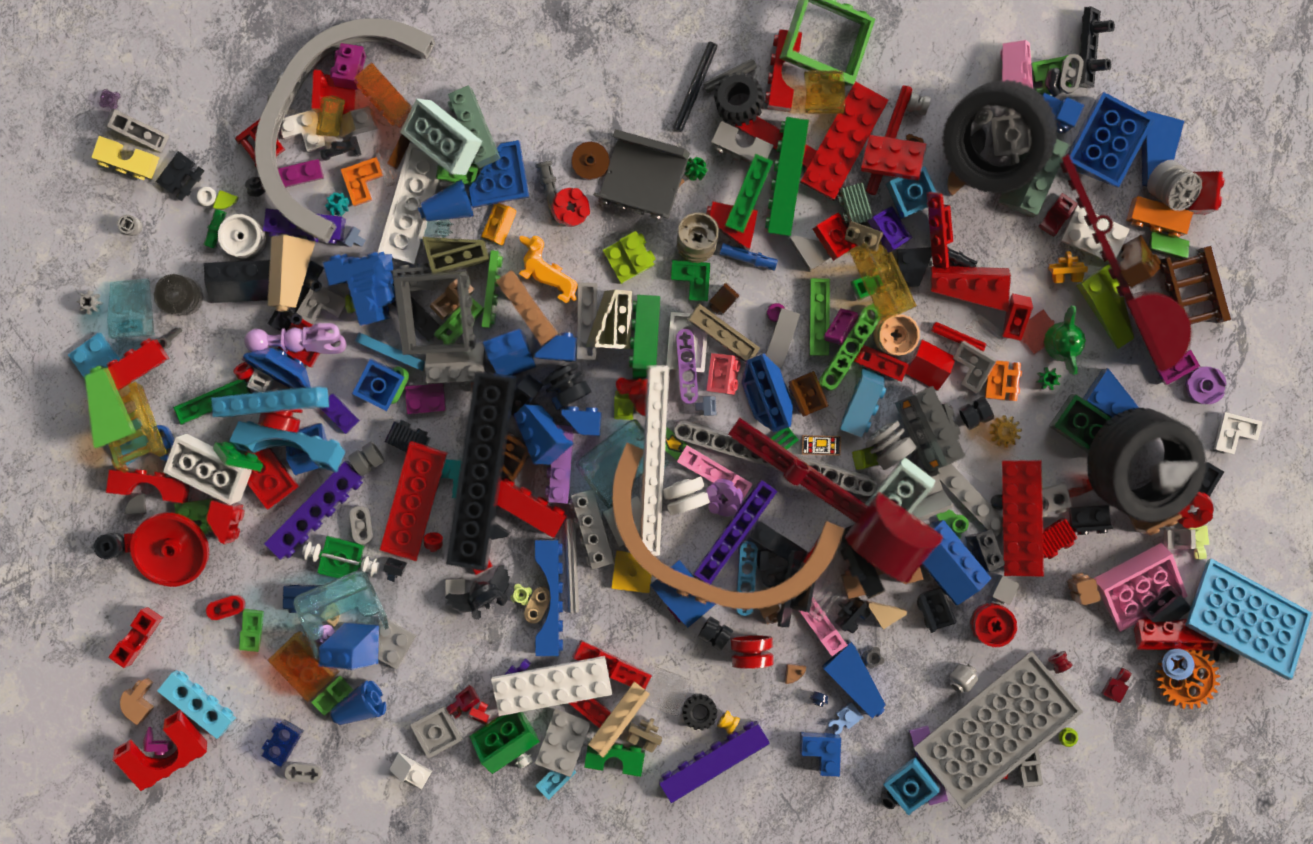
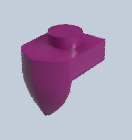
M148 727L143 740V751L154 752L155 755H164L173 748L172 740H154L152 728Z

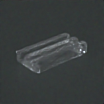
M979 313L966 328L980 341L986 343L994 352H998L1008 339L1002 336V331ZM980 320L982 323H984L992 331L998 334L1002 338V340L1000 341L999 339H997L989 331H987L980 324H978L977 321ZM973 326L978 328L981 332H983L986 336H988L998 345L995 346L994 344H992L984 336H982L975 329H973Z
M829 580L825 582L814 596L811 607L827 587L830 588L828 593L814 611L810 608V612H807L818 622L823 619L843 593L841 589L839 590ZM835 592V596L818 616L817 612L824 605V603L831 596V594Z

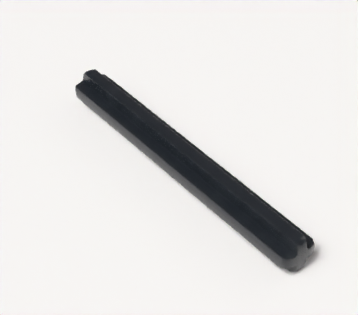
M708 42L676 118L673 129L678 132H682L715 55L718 45L714 42Z

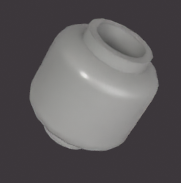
M959 664L949 676L950 686L959 693L969 692L978 681L976 669L970 664Z

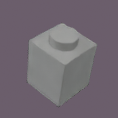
M998 574L989 595L994 597L992 601L1002 606L1004 602L1010 605L1020 584Z

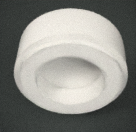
M203 187L197 193V200L201 205L211 207L214 205L218 195L214 189Z

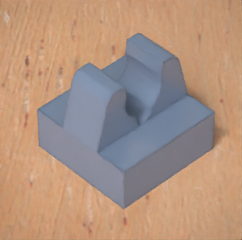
M352 226L343 243L352 247L353 243L363 246L366 240L358 236L361 230Z
M716 396L703 397L702 403H695V410H704V416L717 415Z

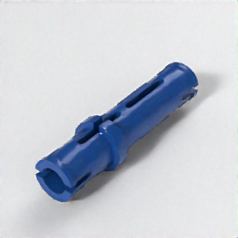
M725 243L722 244L720 255L753 264L757 268L759 266L775 271L778 259L764 256L760 252H750Z

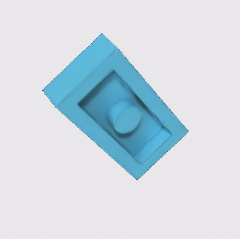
M551 770L536 787L549 800L571 777Z

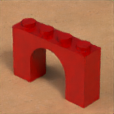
M181 710L164 719L163 731L177 746V750L169 757L162 759L150 758L131 739L114 749L113 761L140 791L154 786L157 781L169 777L174 771L186 767L189 762L196 758H201L207 752V740Z

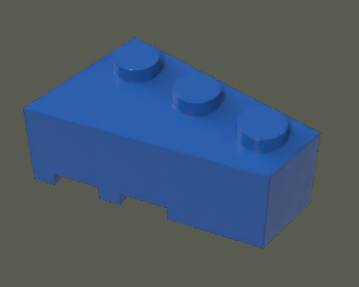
M524 405L514 414L533 464L551 465L574 444L564 436V431L553 423V418L542 406Z

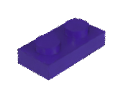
M334 393L328 397L329 407L321 408L345 434L360 422L359 418Z

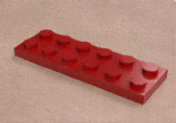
M855 81L800 183L834 201L889 99Z
M412 441L409 443L380 551L413 561L418 560L448 452Z
M1002 460L1004 576L1044 577L1042 460Z

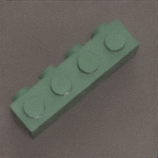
M467 85L449 93L450 101H448L450 110L455 112L457 116L455 120L482 141L472 163H476L481 168L501 159L473 89Z

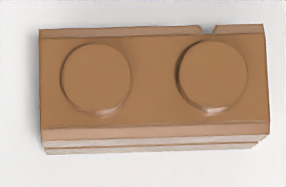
M1076 573L1067 580L1068 587L1072 590L1070 594L1073 601L1087 605L1101 600L1099 591L1096 590L1098 588L1096 580L1090 578L1088 574Z

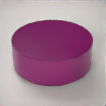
M780 303L770 305L767 309L768 319L776 323L781 308L785 309V307Z

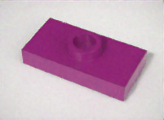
M840 308L825 333L824 340L843 345L859 317L858 312Z

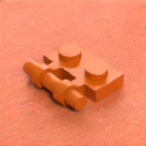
M996 361L986 379L984 397L1005 400V394L1010 393L1009 401H1017L1018 394H1020V388H1018L1019 378L1022 377V371H1020L1021 363L1013 362V370L1008 369L1009 362ZM1007 375L1012 376L1011 387H1006Z

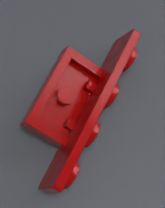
M928 192L927 205L933 265L946 269L949 268L947 244L954 242L951 206L944 204L943 194Z

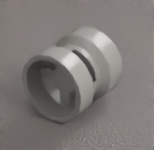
M912 92L907 105V111H917L920 115L925 116L931 97H921L918 93Z
M128 214L121 216L117 222L119 230L131 236L138 235L143 228L140 219Z

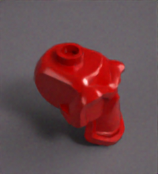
M622 377L617 379L616 387L619 394H629L636 412L645 417L647 379H626Z

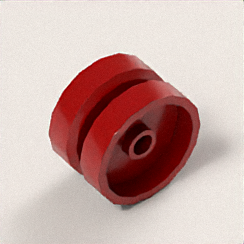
M994 602L984 603L973 611L970 618V628L973 635L983 644L990 647H1003L1014 639L1017 632V621L1014 614L1008 608Z
M749 635L730 639L731 650L739 652L731 656L732 667L751 669L774 665L773 653L767 651L773 647L772 636Z

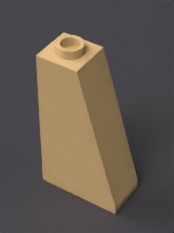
M287 235L271 237L268 306L276 307V311H288V308L296 307L315 241Z

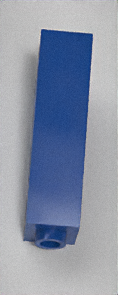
M1151 111L1144 112L1155 118L1141 145L1142 186L1147 187L1151 173L1160 163L1166 160H1174L1184 120Z
M848 640L846 642L847 646L833 655L822 667L871 718L878 717L884 712L886 704L857 649Z

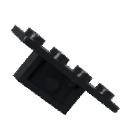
M851 525L845 528L840 540L843 549L840 552L845 561L848 560L851 565L848 567L851 576L857 577L866 597L871 599L885 592V589L873 564L861 556L846 541L845 535L853 526Z
M791 551L788 557L789 565L784 582L800 570L802 551ZM815 582L797 596L781 603V609L777 615L778 627L790 626L792 609L810 612Z

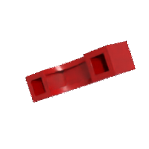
M779 29L778 35L774 34L773 46H776V52L771 54L770 65L774 66L773 73L769 72L767 84H771L770 92L766 91L765 103H768L767 109L790 112L794 89L785 83L781 70L786 61L779 59L788 30ZM798 32L792 50L797 53L800 52L802 32Z
M116 466V469L109 470L106 493L131 495L138 485L150 483L160 491L163 501L188 502L190 485L175 477L166 476L164 472L154 471V474H147V470L135 469V472L128 471V467Z

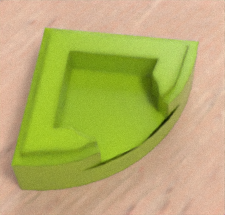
M219 190L213 208L218 210L227 209L236 204L239 197Z

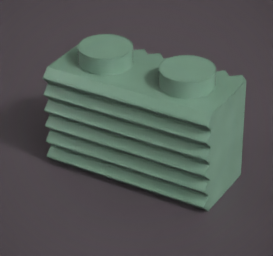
M863 182L839 190L837 200L840 206L843 205L844 213H842L845 224L849 226L850 221L864 224L873 217Z

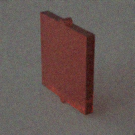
M1044 309L1029 319L1022 337L1023 343L1027 344L1033 354L1045 347V334L1051 326L1055 325V321L1050 319Z

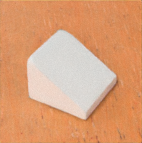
M465 579L446 580L445 596L449 593L465 594Z

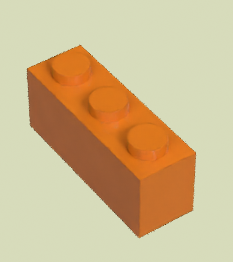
M1137 196L1131 201L1126 221L1132 222L1131 225L1135 227L1147 226L1150 227V231L1157 233L1164 231L1168 232V236L1180 238V236L1188 233L1193 212L1185 209L1175 211L1164 203Z

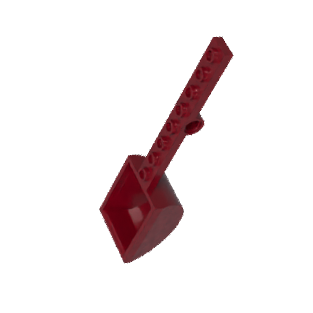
M1069 154L1062 157L1063 162L1059 164L1063 173L1068 172L1070 176L1068 184L1071 190H1076L1079 196L1076 198L1080 209H1085L1087 215L1083 217L1088 227L1092 225L1095 231L1092 236L1096 245L1100 243L1103 249L1100 251L1103 261H1108L1111 268L1108 269L1112 280L1116 279L1119 284L1116 287L1120 298L1124 296L1154 364L1160 372H1164L1179 363L1188 351L1192 338L1189 317L1180 304L1165 294L1154 291H1142L1132 294L1105 235L1113 228L1112 219L1107 215H1096ZM1100 219L1108 221L1107 229H1098L1097 223Z
M740 417L728 433L736 441L783 472L784 478L789 483L795 486L802 485L855 523L845 535L846 541L861 556L891 577L901 582L909 583L914 573L934 548L942 542L943 536L882 493L878 492L867 506Z

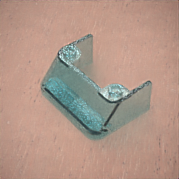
M364 571L352 572L304 592L294 600L296 613L316 659L319 658V653L315 640L321 638L324 633L321 622L356 607L360 614L365 617L378 614L384 628H389L387 615L368 575Z

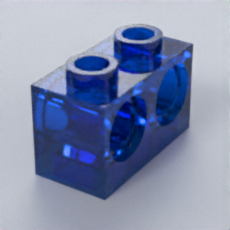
M286 719L275 724L271 731L273 733L270 740L267 739L262 746L264 751L261 756L279 767L286 763L304 732L303 729ZM282 730H287L290 733V738H285L282 735ZM273 746L280 749L279 755L273 752Z

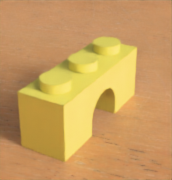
M101 136L98 137L91 157L98 160V165L107 168L109 165L115 166L116 171L127 174V171L134 173L133 177L145 180V177L153 178L159 157L135 148L133 156L128 160H123L121 157L122 144Z

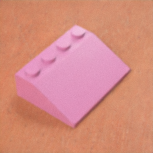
M1162 543L1093 578L1096 580L1097 590L1120 632L1135 625L1138 620L1148 618L1142 609L1171 585L1183 598L1187 597L1173 554Z

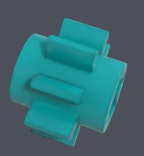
M334 192L326 198L328 203L325 204L327 211L331 212L332 216H342L346 211H349L347 205L350 202L343 193Z

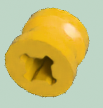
M726 710L718 721L717 727L724 728L728 734H731L739 723L740 718L737 716L733 717Z

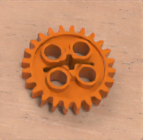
M1185 650L1194 660V670L1189 677L1203 683V686L1201 687L1195 682L1182 679L1178 680L1179 683L1176 687H1173L1171 685L1172 678L1167 676L1162 668L1155 671L1160 674V677L1155 678V680L1161 681L1157 688L1164 689L1161 695H1168L1166 701L1170 702L1173 700V706H1177L1180 703V708L1185 709L1186 704L1188 709H1193V705L1201 708L1200 702L1207 705L1206 698L1213 700L1214 698L1211 693H1218L1214 686L1220 685L1219 682L1215 681L1216 678L1221 677L1215 674V671L1219 668L1212 667L1215 660L1208 661L1209 654L1202 656L1203 650H1198L1197 652L1196 650ZM1171 658L1175 664L1173 669L1180 668L1179 663L1181 660L1176 661ZM1200 668L1204 670V676L1201 679L1197 676V671ZM1191 686L1196 688V693L1193 696L1189 694Z

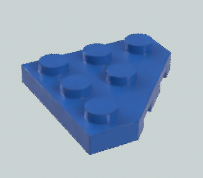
M519 140L501 143L497 147L501 159L484 166L476 181L471 184L469 191L473 208L529 198Z

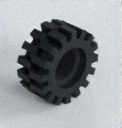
M694 694L684 703L682 710L683 718L690 728L702 731L705 728H710V725L715 723L717 708L709 696ZM703 705L706 707L707 715L703 719H697L693 716L692 710L695 706Z

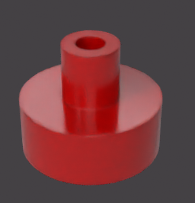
M243 362L236 366L233 372L237 379H245L246 382H249L255 369L246 362Z
M430 532L424 536V547L430 550V552H436L442 548L443 536L440 533Z

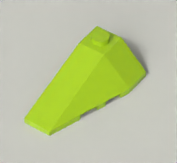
M1107 264L1078 283L1076 287L1116 348L1119 349L1133 340L1134 335L1124 297L1120 298L1116 289L1119 284L1116 279L1112 280L1108 269L1111 267Z

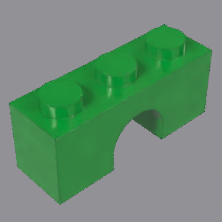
M614 742L606 755L602 757L588 745L584 768L603 771L605 761L610 757H617L623 763L622 774L641 777L645 750H641L642 747L631 745L629 748L623 747L621 743Z

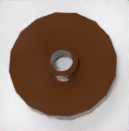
M592 141L584 142L577 146L571 159L572 167L576 174L586 180H595L602 177L607 172L610 163L609 154L605 147ZM589 157L594 158V162L591 164L587 162Z

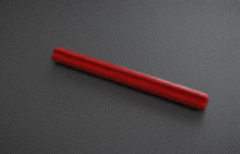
M903 85L901 87L884 137L896 139L913 90L910 86ZM871 173L866 193L870 195L877 194L883 175Z

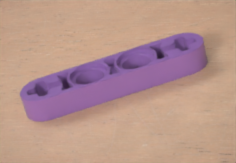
M682 329L676 336L680 394L683 402L691 404L698 398L694 336L690 330ZM683 332H686L691 337L687 340V346L692 345V349L684 348L680 350V346H684L683 340L679 339ZM688 351L692 354L690 362H683L681 360L683 352ZM687 370L691 371L694 375L693 379L689 382L684 381L682 378L683 372ZM694 383L695 387H691V393H695V397L688 401V398L684 397V394L687 393V387L683 388L682 384L689 385Z

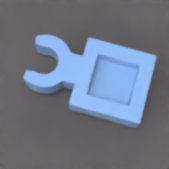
M850 701L836 713L839 718L830 720L828 725L831 727L833 724H837L838 729L834 733L838 735L842 732L843 726L846 725L850 729L864 717Z

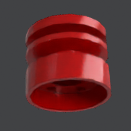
M303 410L260 413L258 424L279 430L298 432L301 420L293 417V413H303Z

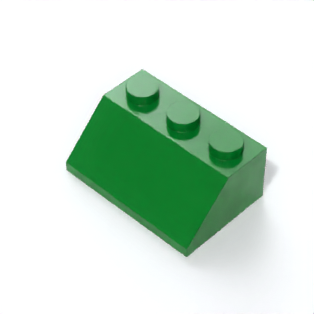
M523 712L498 716L469 736L481 764L492 774L540 742L534 728Z

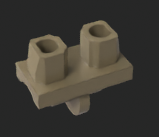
M850 221L845 240L870 250L878 251L883 232Z
M650 718L649 722L641 720L639 725L631 722L627 741L636 745L640 737L647 740L643 749L652 753L657 745L660 746L662 736L650 731L652 730L657 733L659 727L653 725L654 719Z

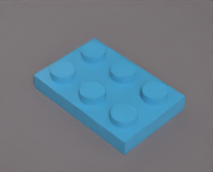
M97 333L68 354L84 379L85 375L90 374V369L101 366L102 369L108 368L106 365L115 359L120 361L102 333Z

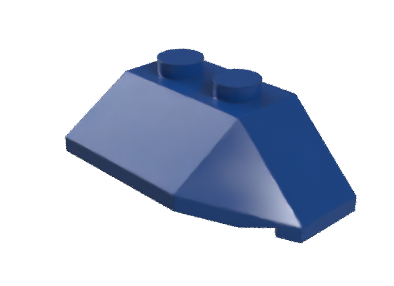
M268 348L245 353L242 361L291 390L311 388L307 370L303 366L304 364L296 358L290 359L286 356L287 353L279 348L276 350Z
M765 354L746 360L741 383L754 418L768 427L773 433L791 427L793 403L780 368Z

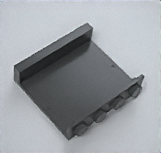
M615 129L613 137L617 140L600 194L594 192L593 195L599 199L598 202L609 205L611 202L616 204L615 207L627 210L628 207L633 209L634 213L640 215L649 213L651 214L650 217L661 220L662 217L669 219L690 152L683 147Z

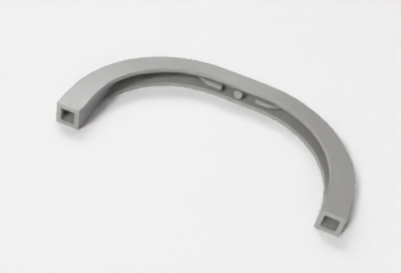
M367 18L341 23L323 31L298 51L283 75L281 74L278 77L277 86L274 91H271L268 95V102L261 115L255 141L256 165L259 177L271 201L291 223L327 244L336 229L335 224L296 202L281 180L276 161V142L280 126L308 74L324 58L339 50L341 43L351 45L365 42L388 43L406 49L427 60L435 45L433 36L407 24L387 19Z

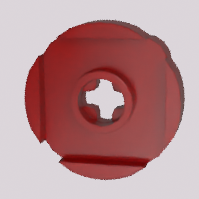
M565 188L555 194L551 204V212L555 220L560 224L567 225V227H575L583 223L587 216H589L590 206L587 197L579 188ZM568 202L574 205V212L567 210Z
M1198 492L1189 505L1178 513L1182 518L1177 521L1188 529L1198 528L1207 524L1213 519L1214 507L1211 498L1205 493ZM1192 505L1199 507L1196 512L1188 511Z

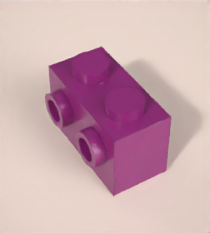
M340 44L339 50L335 52V66L330 71V77L333 79L335 86L358 90L366 60L363 46Z

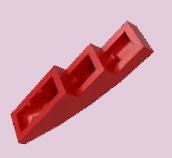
M580 640L572 656L574 659L580 661L605 656L610 678L630 687L636 682L646 689L652 677L651 674L594 645Z

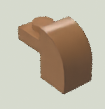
M457 279L447 286L445 292L429 306L442 320L460 307ZM470 285L468 289L471 296L474 288Z
M149 678L142 681L138 680L132 689L123 692L120 699V707L123 714L136 725L142 723L154 708L152 704L142 698L154 683Z

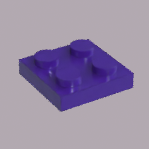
M892 206L868 220L872 229L883 232L880 241L888 253L913 238Z

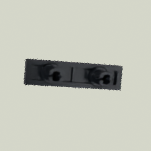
M1091 6L1084 7V14L1082 16L1083 27L1080 36L1081 50L1079 56L1083 59L1080 85L1086 88L1094 87L1096 71L1111 69L1110 59L1097 60L1099 33L1113 32L1115 29L1113 20L1100 21L1101 11Z
M310 260L296 307L288 308V311H276L275 309L267 324L279 331L281 329L287 331L291 323L299 325L302 322V316L297 311L310 289L318 292L322 288V283L317 279L324 267Z

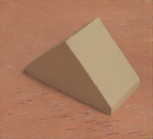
M871 601L866 603L882 629H885L907 614V611L902 608Z

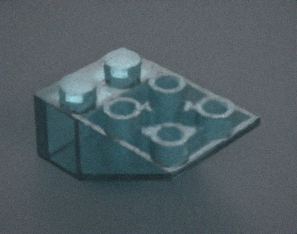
M149 278L110 282L107 315L109 338L125 339L155 336Z

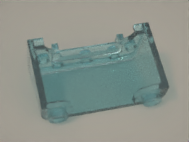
M637 419L628 421L583 455L576 463V467L584 480L608 509L613 507L615 473L626 443L644 449L645 429ZM664 456V469H665L666 466H667L668 464H670V462H669V461L667 460V458ZM643 458L634 481L643 475Z

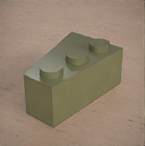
M422 237L432 273L453 272L490 262V256L484 240Z
M604 291L585 347L618 350L630 349L632 291Z

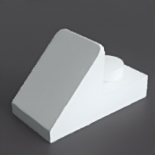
M400 752L389 769L402 783L406 780L420 789L423 788L432 772Z

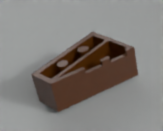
M1142 235L1122 245L1121 250L1123 253H1121V258H1124V260L1121 261V273L1131 289L1152 278L1161 268L1160 259L1156 254H1152Z
M508 432L503 471L513 482L516 480L530 454L524 440Z

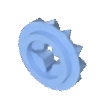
M1172 649L1164 655L1162 668L1170 678L1182 680L1192 674L1194 660L1187 651ZM1171 658L1176 661L1184 658L1181 665L1185 671L1180 668L1172 670L1175 664Z

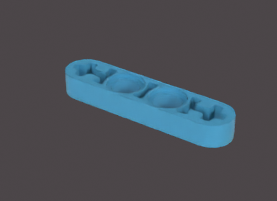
M358 332L355 339L356 342L416 369L424 370L425 361L410 354L403 355L401 350Z
M745 541L740 546L737 592L743 593L740 587L745 582L751 584V591L748 593L755 592L757 546L752 541ZM747 544L754 548V551L750 552V558H754V561H742V557L746 558L747 556L746 551H743ZM746 563L753 566L750 574L742 572V566ZM736 608L738 613L743 616H748L753 611V609H746V612H743L742 609Z

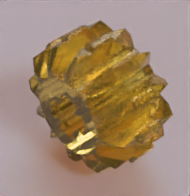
M1002 415L1001 420L998 417L995 418L996 424H990L994 431L988 432V434L995 435L991 438V441H997V446L1000 447L1003 444L1005 448L1009 447V442L1012 445H1016L1014 438L1021 439L1017 432H1022V429H1016L1020 422L1016 421L1013 423V416H1010L1008 420L1006 415ZM1002 428L1009 429L1007 431L1008 435H1002V431H1004Z

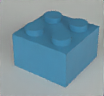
M925 166L921 169L919 181L898 177L886 183L900 219L928 208L927 193H937Z
M916 756L887 777L883 784L907 815H910L937 795L941 787Z

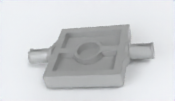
M1006 109L1007 114L991 118L995 157H1011V164L1013 165L1015 162H1019L1020 155L1028 152L1030 137L1027 126L1021 117L1013 111Z

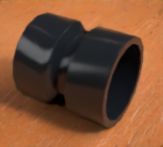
M985 397L973 401V405L966 404L958 409L962 421L968 430L978 427L980 422L986 423L994 419L993 411Z
M116 532L99 536L93 546L95 554L101 559L121 556L125 552L124 536Z
M710 616L703 625L698 638L706 643L712 642L713 647L722 651L729 641L733 629L725 624L721 626L718 620Z

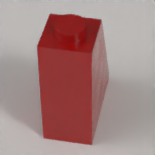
M713 201L712 206L707 207L706 214L716 221L720 232L745 250H750L758 211H752L744 232L740 233L725 226L733 205Z

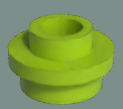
M1063 728L1059 733V741L1066 747H1072L1078 741V734L1073 728ZM1066 734H1071L1069 740L1065 739Z

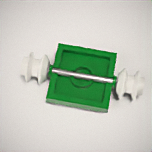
M329 535L326 536L323 550H321L319 543L316 546H312L311 541L308 545L305 544L302 550L304 560L311 557L313 562L321 558L317 573L354 583L356 582L359 568L362 575L370 572L372 577L373 574L378 573L380 566L377 558L374 561H370L369 556L361 560L365 548L364 544Z

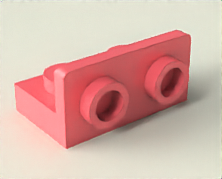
M711 353L707 391L735 395L738 389L737 376L741 368L738 356Z

